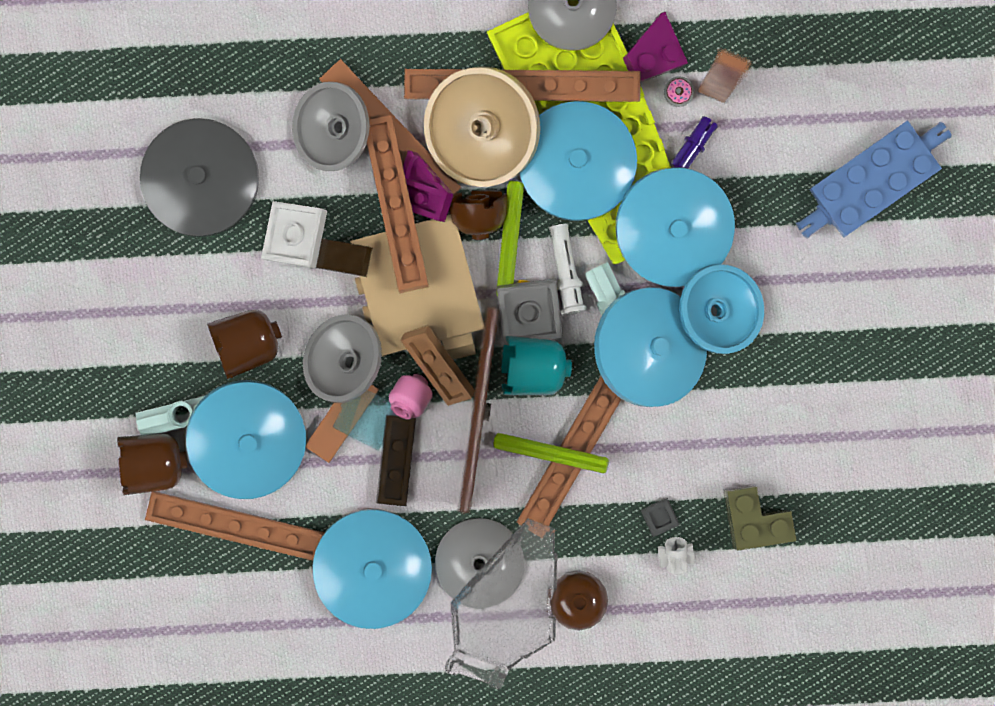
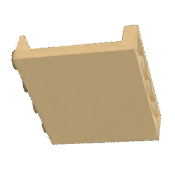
M447 215L445 223L431 219L415 224L429 285L427 288L399 293L386 232L351 241V244L373 248L367 277H357L355 282L359 295L365 294L367 306L362 307L365 320L373 324V328L379 336L382 357L407 350L400 341L403 334L426 325L431 328L439 341L485 330L459 230L452 222L451 215Z

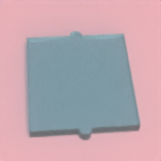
M366 390L358 398L341 403L342 409L333 428L379 451L383 443L386 415H397L391 410V404L388 400Z

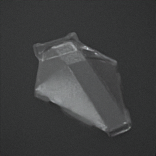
M528 518L450 602L454 651L445 664L446 673L455 676L461 674L488 683L489 687L499 690L506 679L508 671L523 658L527 659L533 653L540 651L555 641L556 618L553 616L550 606V599H553L554 592L557 589V553L554 552L555 528ZM466 656L496 665L495 670L490 672L466 664L464 660Z

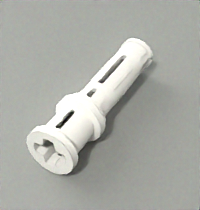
M568 224L551 226L549 230L551 232L559 276L557 291H560L563 309L560 310L561 315L587 311V306L583 305L580 289L583 284L580 278H577Z

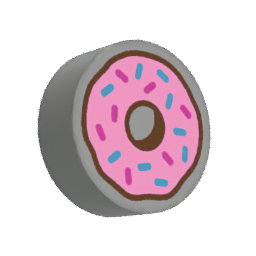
M681 76L670 79L664 89L666 101L674 107L687 105L694 95V87L691 81Z

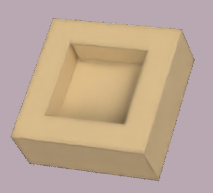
M471 333L442 340L444 348L452 359L476 354Z

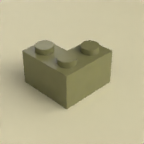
M752 485L723 490L733 549L739 551L796 541L792 511L782 510L761 514L757 486Z

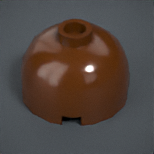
M497 190L471 191L470 196L462 198V192L454 194L449 207L452 222L459 231L464 234H470L472 239L482 240L489 238V233L497 231L504 224L507 214V194L502 196V192Z
M577 570L565 573L555 582L550 591L549 604L551 613L558 623L568 629L580 631L592 628L602 620L607 611L608 596L606 588L597 577L589 572Z

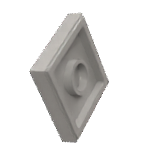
M556 279L497 286L504 345H508L506 336L539 339L563 338Z

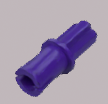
M702 116L691 135L684 138V145L672 161L674 167L688 169L699 152H704V145L718 128L715 122L710 124L712 120Z

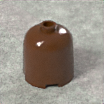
M248 310L207 324L227 379L269 363L278 353L277 339L282 338L279 326L276 321L270 322L267 315L260 310Z
M153 434L117 437V445L120 447L121 456L118 457L123 496L171 489L179 483L182 469L188 468L186 451H180L178 442L170 435Z

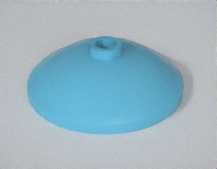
M713 265L695 273L685 285L680 299V317L686 333L696 345L712 353L729 354L744 349L757 337L764 320V301L759 287L747 273L730 265ZM712 306L717 309L716 316H713L711 313Z

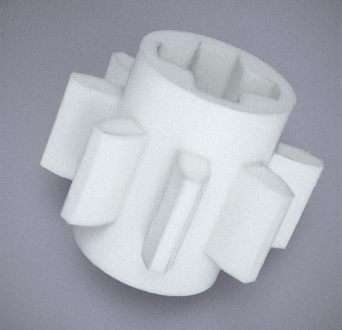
M680 537L667 539L665 547H658L660 567H666V570L672 574L687 572L688 564H695L693 544H687L686 540Z

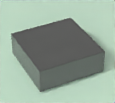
M668 498L640 510L652 537L680 525Z

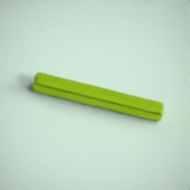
M509 181L507 185V214L503 224L497 286L514 284L524 185L520 181Z
M497 433L494 438L493 447L499 450L603 474L607 472L609 466V459L603 456Z

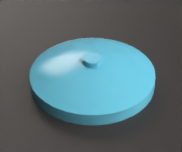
M583 101L561 103L540 114V138L537 150L530 163L519 173L529 197L537 206L550 215L571 221L594 219L615 208L631 188L637 169L636 147L626 125L608 109Z
M663 168L639 179L623 197L616 217V239L622 256L640 276L659 285L680 287L685 286L689 279L698 271L723 263L733 243L735 219L728 197L712 179L700 172L687 168Z
M643 288L621 295L605 310L596 329L594 352L598 370L607 386L618 397L633 405L660 407L682 399L697 384L705 366L707 351L696 345L686 333L680 317L681 297L669 290Z
M253 380L234 381L212 390L195 407L186 430L187 454L197 476L215 492L236 499L259 498L280 489L298 470L306 447L304 422L294 403L279 389L264 382Z
M359 510L340 518L323 534L313 558V580L322 603L339 620L359 628H384L404 620L421 604L431 581V557L423 537L409 521L385 510Z

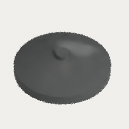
M202 118L188 119L167 127L148 146L140 167L141 192L151 213L166 227L187 236H213L234 227L251 209L258 191L259 171L251 148L235 130L215 120Z

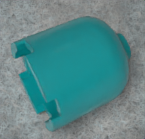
M506 336L508 345H503L501 373H507V384H502L503 394L554 395L559 392L564 384L565 377H570L572 370L571 360L566 359L565 350L562 345L549 339Z

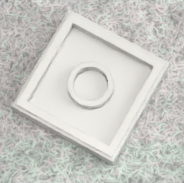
M273 201L261 259L316 269L327 210Z

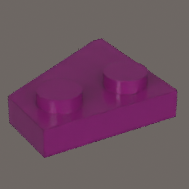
M662 12L654 19V22L640 36L637 43L623 57L628 71L641 72V83L681 68L688 63L666 12Z
M408 150L403 169L412 211L445 223L454 194L418 153Z

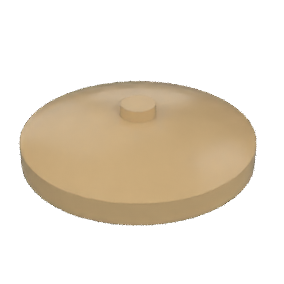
M472 67L450 75L434 90L425 110L424 135L431 156L447 175L466 185L489 187L514 178L530 163L539 143L540 118L531 94L519 80L507 72L496 68Z

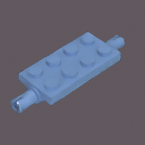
M907 120L809 189L818 205L816 206L817 210L796 223L799 230L811 224L808 229L802 232L803 236L808 239L826 224H832L844 238L942 168L931 154V150L952 137L949 130L937 136L939 132L946 128L945 124L939 122L928 132L919 136Z

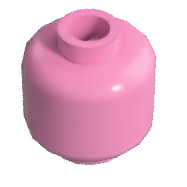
M418 374L401 376L389 394L391 410L403 419L421 416L432 399V390L428 386V381Z

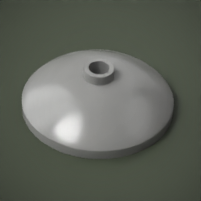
M528 0V14L534 30L545 42L562 50L576 51L589 48L606 36L616 16L617 2L616 0H578L579 4L572 7L568 4L567 0Z
M323 82L313 86L302 96L296 106L292 123L293 139L299 154L309 165L322 171L345 169L359 158L369 136V116L364 101L354 89L339 82Z
M338 315L322 323L311 335L303 356V373L312 392L319 398L333 403L349 402L361 396L374 382L381 365L382 348L377 332L367 321L354 315Z
M485 518L465 520L452 527L440 541L435 557L436 574L442 588L457 602L471 607H488L505 600L519 584L524 567L522 549L514 534L501 523ZM476 559L484 560L485 567L478 570L474 567L473 563Z

